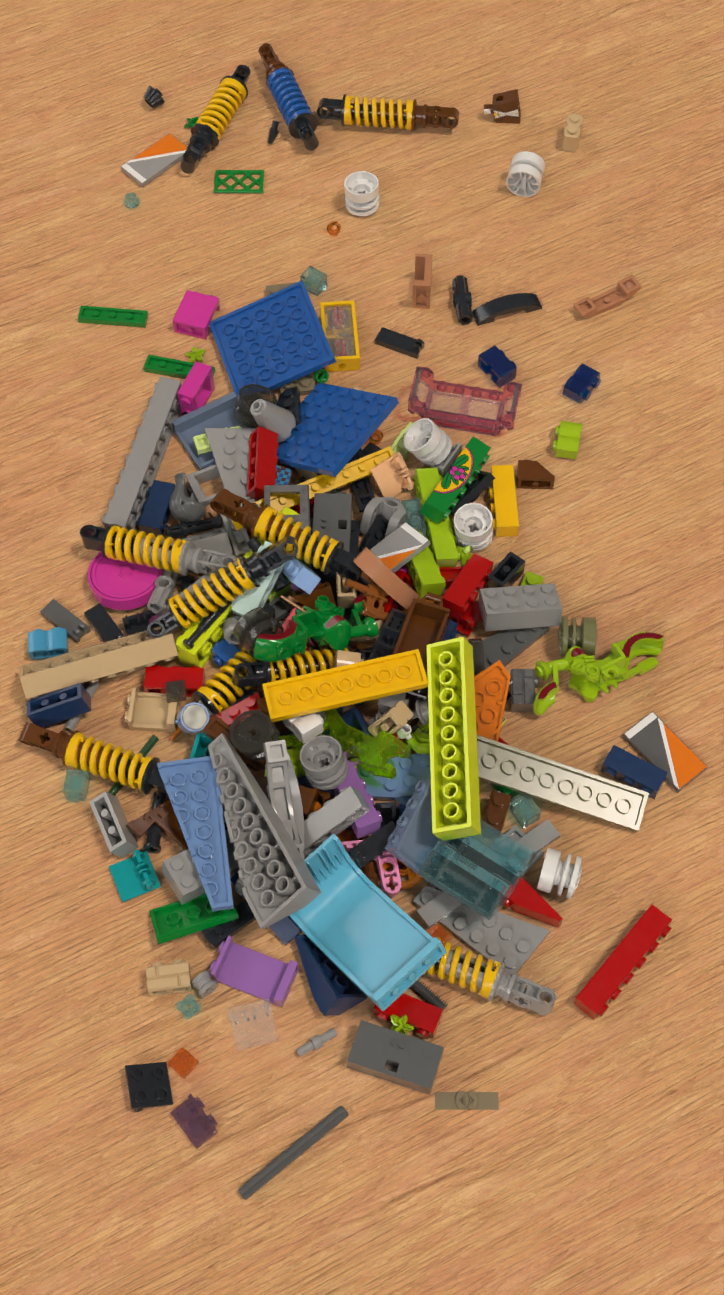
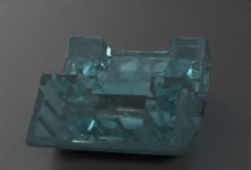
M480 819V835L446 841L439 839L419 870L418 875L490 920L513 893L537 854Z

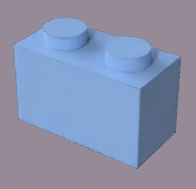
M295 557L288 560L283 567L282 572L286 577L308 594H311L321 580L311 568Z

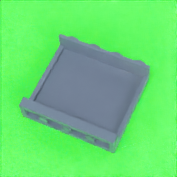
M234 391L171 421L174 434L199 471L216 463L212 451L198 455L193 441L194 436L204 434L205 428L240 426L242 428L256 429L239 405Z
M422 779L416 784L415 791L407 801L406 808L402 816L397 820V826L389 836L385 847L389 853L420 877L436 862L451 842V840L442 841L432 833L431 779ZM428 882V883H429L431 886H433L435 889H439V888L436 887L435 885H433V884H431L430 882Z

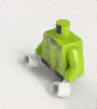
M419 721L411 729V726L406 723L397 732L399 738L407 739L408 747L416 753L430 755L429 724L424 725Z

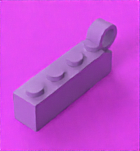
M348 748L344 751L349 770L347 778L340 786L333 790L336 796H338L342 789L352 786L360 791L371 809L351 824L358 839L378 831L382 822V816L379 810L376 811L374 808L372 795L367 794L365 790L366 784L364 779L359 778L357 774L358 769L363 764V754L357 748ZM356 757L359 760L356 762H350L347 760V758Z

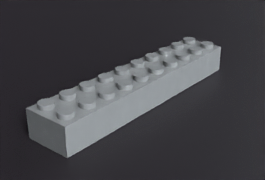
M160 376L158 383H155L153 397L149 398L148 409L143 413L142 425L138 426L136 440H133L131 445V453L126 457V466L120 472L119 484L115 485L113 499L109 500L108 512L103 516L102 524H104L106 529L110 524H116L120 528L125 527L128 531L137 529L138 518L143 513V503L148 499L149 486L152 487L153 481L156 479L173 434L171 421L179 418L181 413L177 394L182 386L181 380Z

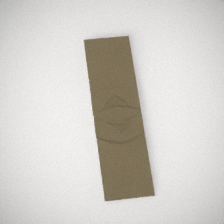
M435 1092V1110H499L498 1092Z

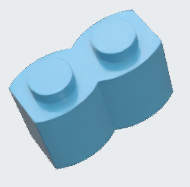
M55 627L48 631L36 629L29 632L28 652L30 659L42 660L68 653L67 630Z

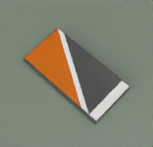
M653 711L623 735L647 762L668 772L665 780L677 792H680L708 768Z

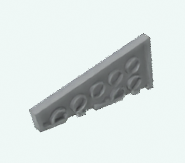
M205 428L224 489L251 503L256 502V499L246 496L249 438L255 428Z
M425 886L413 900V904L421 908L443 891ZM466 905L461 906L438 922L477 954L483 955L486 961L491 958L494 960V963L495 961L506 963L505 971L511 974L519 972L550 933L548 929L495 911L486 919Z

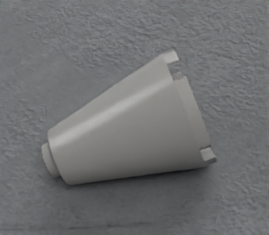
M258 399L251 405L250 411L258 426L278 433V443L290 437L292 428L295 429L296 420L289 410L263 399Z

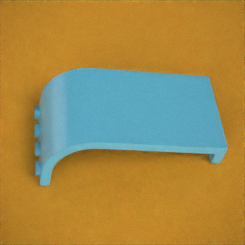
M335 834L326 839L323 844L304 860L321 894L306 907L289 915L290 918L373 1003L384 1011L447 953L442 942L437 937L433 938L366 877L348 855L340 839Z

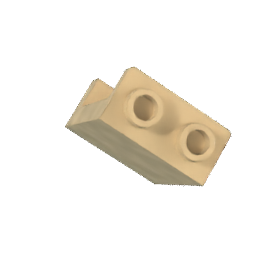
M132 687V692L128 694L127 704L130 705L129 711L125 712V723H128L129 729L175 732L177 729L175 720H177L181 701L179 689H171V693L166 694L138 692L136 687Z

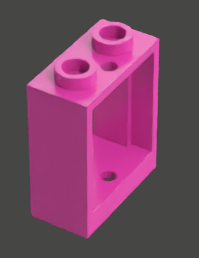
M195 362L177 393L181 415L188 414L206 405L215 389L211 366Z

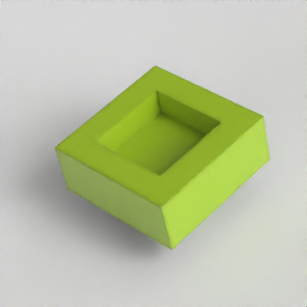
M527 571L520 586L543 584L544 577Z

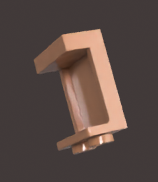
M415 254V279L422 280H414L413 308L430 309L432 254Z

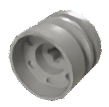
M321 735L308 740L302 746L300 761L312 786L321 790H330L340 786L346 780L349 772L348 763L338 740L331 736Z

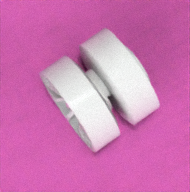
M528 151L519 152L514 155L506 179L507 188L517 196L531 197L537 194L545 170L544 160L539 155Z

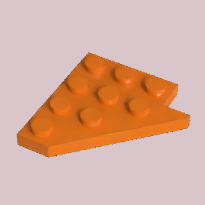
M500 660L474 676L477 735L497 742L511 678Z

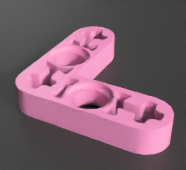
M363 840L341 843L348 852ZM387 851L375 860H377L382 892L388 897H394L398 895L401 889V879L397 858ZM384 863H391L394 870L387 872L383 869L382 865ZM390 877H392V885L396 886L394 890H391L390 887H387L389 884Z

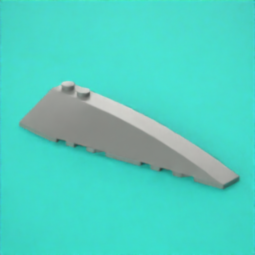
M221 733L208 745L212 766L216 769L217 773L216 782L220 786L222 794L220 795L221 803L224 804L226 810L224 816L230 841L234 843V857L238 861L240 868L238 874L244 885L242 888L243 895L260 928L264 929L306 907L321 894V891L266 795L225 734Z

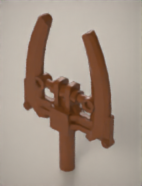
M368 577L370 584L367 586L347 578L344 585L362 592L363 597L366 598V601L364 600L362 604L364 610L361 611V615L386 621L389 613L384 612L383 605L388 602L386 597L389 595L383 589H380L370 577ZM376 600L379 604L377 608L374 607V603Z

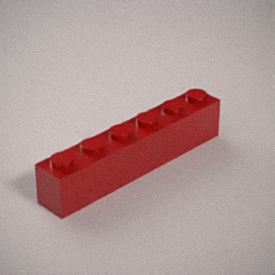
M651 904L578 994L574 1005L593 1020L598 1015L602 1017L609 1008L607 1003L611 999L615 1001L622 992L619 988L623 983L628 985L634 977L632 972L636 967L641 969L647 961L645 956L648 952L653 953L659 946L657 941L660 937L665 938L672 929L670 927L672 919Z

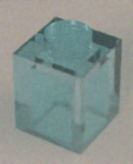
M309 266L300 276V280L303 281L306 290L316 296L327 288V274L312 266Z
M67 770L63 788L66 799L71 802L86 801L90 784V777L87 771Z
M520 794L511 800L509 810L522 829L540 819L541 810L530 796Z

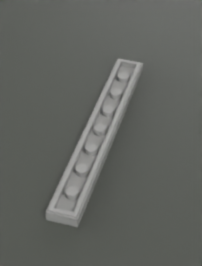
M547 819L498 854L516 866H520L557 840L561 834ZM442 892L419 908L417 914L430 929L464 904L446 892Z

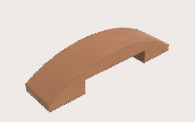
M630 275L618 281L616 287L592 299L586 297L574 303L573 306L582 318L599 315L628 300L641 289V285L633 275Z
M367 547L353 560L378 586L405 609L411 605L413 598L417 599L419 597L417 592L401 580Z

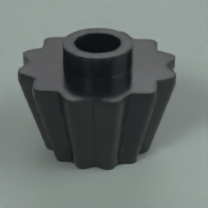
M149 86L143 96L146 103L153 109L165 103L162 93L157 88L154 89L152 86Z

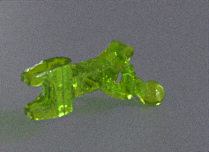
M329 709L325 713L326 719L323 720V729L329 728L330 736L338 740L343 751L361 758L358 764L364 771L374 776L388 779L396 777V769L387 760L391 757L408 758L411 751L406 744L394 735L384 731H380L376 738L353 728L344 722L335 709ZM273 730L263 732L258 739V748L264 753L263 743L285 740L286 747L295 746L299 751H301L304 745L297 739L294 733L293 735L280 736L279 733Z

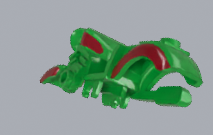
M362 592L353 600L354 609H351V625L343 618L345 609H340L339 606L336 608V605L331 603L327 596L321 595L315 600V608L319 611L312 610L307 606L303 608L306 612L296 609L297 615L292 616V620H289L288 629L285 632L271 635L259 634L255 642L254 659L276 662L285 660L298 652L303 654L305 653L306 642L311 637L314 640H318L320 645H328L336 652L337 650L343 651L347 647L350 638L364 635L376 637L378 625L373 618L361 615V611L364 610L362 604L364 600L366 601Z

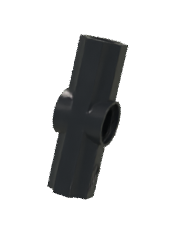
M458 275L452 279L454 291L453 304L454 308H456L458 323L468 325L473 321L471 309L472 296L468 289L467 278L463 275Z

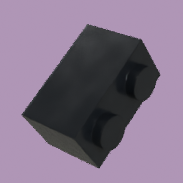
M510 551L489 574L487 588L513 586L524 573L526 561Z

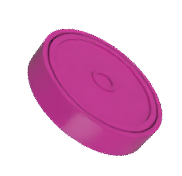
M99 552L89 565L88 582L93 596L102 605L115 610H131L144 606L149 602L156 587L155 580L162 575L163 569L148 567L146 564L139 565L137 563H129L128 561L105 559L102 552Z

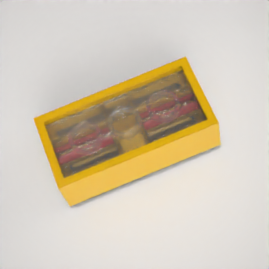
M354 300L320 302L321 326L336 360L335 363L326 366L325 370L327 372L360 370Z

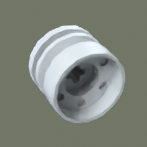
M358 171L347 176L344 181L348 212L356 216H368L376 212L379 208V181L377 177L366 171Z
M422 418L414 422L404 436L403 444L405 448L426 466H429L432 462L435 465L440 464L449 455L452 448L450 436L429 418Z
M479 503L465 504L455 513L454 535L459 546L465 548L471 545V552H478L487 548L492 542L493 518L490 510Z
M547 848L537 890L550 893L553 886L557 885L558 896H561L564 887L568 888L566 898L571 899L580 880L582 857L577 856L575 863L570 864L572 854H568L565 862L560 861L561 851Z

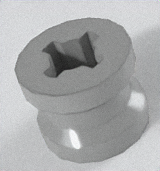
M209 971L200 973L191 982L192 986L199 990V995L202 998L210 995L218 987V983L211 979Z

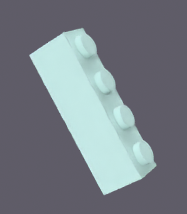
M265 541L264 545L259 547L257 553H260L263 549L272 545V543ZM285 563L269 571V576L260 578V587H256L251 591L245 589L243 596H236L231 605L232 611L245 619L255 621L258 612L264 607Z

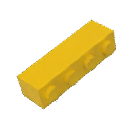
M513 465L491 466V474L495 479L492 481L491 488H489V499L493 500V503H490V512L494 514L493 530H495L496 537L518 536L519 519Z

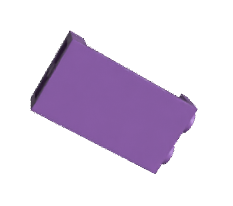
M231 936L227 937L226 942L222 941L218 951L220 955L217 960L212 962L210 967L212 979L283 1008L299 971L298 963L290 960L289 964L236 944Z

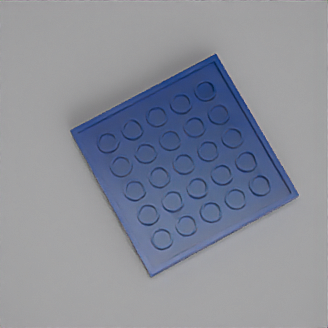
M303 281L217 318L209 324L239 404H243L336 362Z
M318 383L314 390L301 402L302 423L296 425L295 429L292 428L290 432L292 434L289 438L279 442L277 463L336 477L399 404L397 397Z

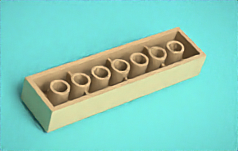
M160 626V627L153 628V629L159 630V629H161L162 627ZM146 630L19 666V677L26 699H34L42 696V694L51 693L80 682L88 681V683H93L104 676L114 677L118 675V672L125 670L126 672H131L139 666H152L160 660L170 661L175 658L174 656H178V652L171 631L159 638H153Z

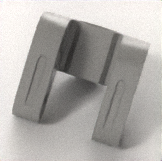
M395 497L373 498L364 510L360 533L367 534L378 514H381L389 521L385 538L403 525L406 511L400 500Z

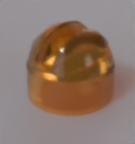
M332 221L327 226L328 233L333 236L337 235L341 230V224L337 221Z
M376 429L368 440L378 445L383 439V434L380 430Z

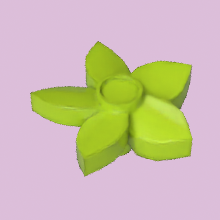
M192 347V352L185 353V356L190 357L189 361L193 363L195 360L203 362L202 356L206 351L204 349L197 350L196 347Z
M471 545L465 548L461 546L456 547L460 552V560L463 567L467 563V559L469 560L472 556L470 554Z
M391 1015L390 1018L393 1024L391 1030L400 1031V1033L407 1035V1031L414 1029L413 1026L406 1024L408 1020L406 1015H403L401 1018Z

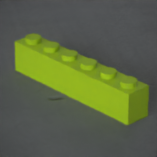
M420 468L415 471L413 481L420 511L442 480V476L439 475L437 468ZM421 514L425 536L430 541L429 549L434 554L436 564L439 567H456L457 561L460 560V552L456 549V536L452 532V520H449L448 516L446 520L442 518L440 523L437 524Z

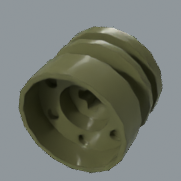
M562 616L558 629L560 656L565 657L567 648L570 649L572 646H578L589 656H595L597 638L596 618L582 617L581 624L577 625L576 618L572 617L571 623L568 625V617Z

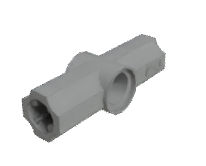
M164 569L162 575L155 580L156 587L147 604L148 609L153 613L158 614L163 611V606L166 605L165 600L174 596L173 590L179 579V573L174 572V570L166 571Z

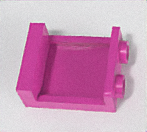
M187 290L173 319L174 332L207 340L209 324L215 311L220 310L219 298Z

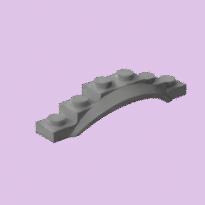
M285 740L263 743L267 763L265 768L269 802L286 828L301 857L305 860L303 851L305 847L303 807L296 774L290 755L287 753Z

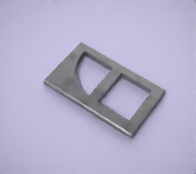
M309 485L264 486L265 505H270V495L300 494V515H285L284 520L286 521L288 517H292L293 524H296L298 521L302 522L301 529L310 526Z

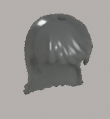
M177 473L175 475L176 485L169 500L170 513L179 522L190 523L198 521L205 515V506L195 500L194 493L189 497L190 490L185 486V473Z

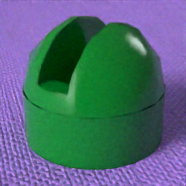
M319 369L314 372L313 377L317 383H325L329 375L325 369Z

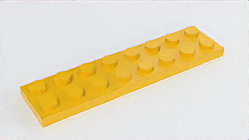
M419 649L264 683L262 686L272 723L426 688L429 683Z

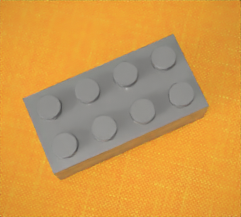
M554 583L480 589L478 607L485 631L560 626L563 608Z
M227 829L225 832L231 878L240 868L238 861L235 860L233 853L235 852L234 843L230 841ZM189 849L163 861L162 873L181 905L205 893Z

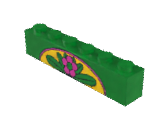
M473 436L426 500L420 513L437 524L440 523L442 518L446 520L451 513L450 507L454 509L459 501L457 497L464 495L467 490L465 486L471 485L475 478L473 475L477 476L482 469L481 463L485 465L489 459L488 452L491 447Z

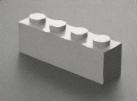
M352 786L342 789L338 796L326 801L321 809L308 815L304 821L305 847L303 851L305 858L333 834L337 836L371 810L358 789Z

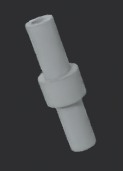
M332 1028L320 1036L315 1035L310 1038L308 1043L297 1048L296 1052L299 1057L313 1049L317 1050L323 1047V1043L336 1037L335 1029Z

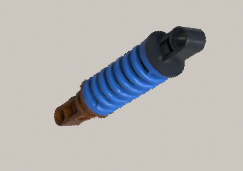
M265 43L261 45L258 51L266 68V86L277 103V107L288 126L290 135L294 138L302 139L307 150L316 149L319 141L314 131L317 128L318 121L313 115L305 96L302 94L292 69H289L284 63L280 62L270 44Z

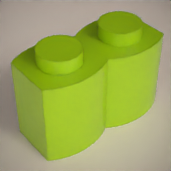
M561 421L560 426H556L555 436L558 437V440H554L553 451H556L555 457L577 460L582 429L581 423Z

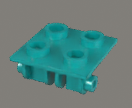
M135 850L132 857L109 866L122 903L161 887L147 851Z

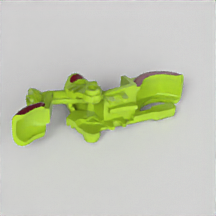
M645 631L635 633L624 641L612 643L611 653L603 660L596 661L594 655L589 656L582 648L572 646L567 651L565 658L549 662L536 661L535 672L537 676L546 681L549 675L552 674V682L543 686L537 693L534 701V713L536 715H543L555 703V693H558L559 688L558 672L568 670L572 675L569 681V688L572 687L574 691L576 690L578 694L583 696L586 702H594L597 699L598 691L603 690L604 693H609L607 687L612 685L617 689V683L638 674L643 675L657 668L658 660L655 657H650L638 663L636 667L628 670V665L633 658L639 655H659L663 649L665 636Z

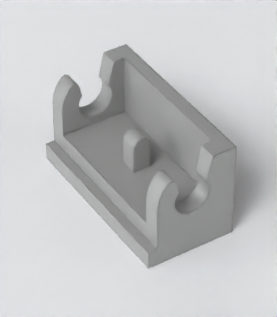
M457 442L455 447L452 446L445 460L438 465L432 462L429 468H437L439 475L443 478L460 455L462 444Z

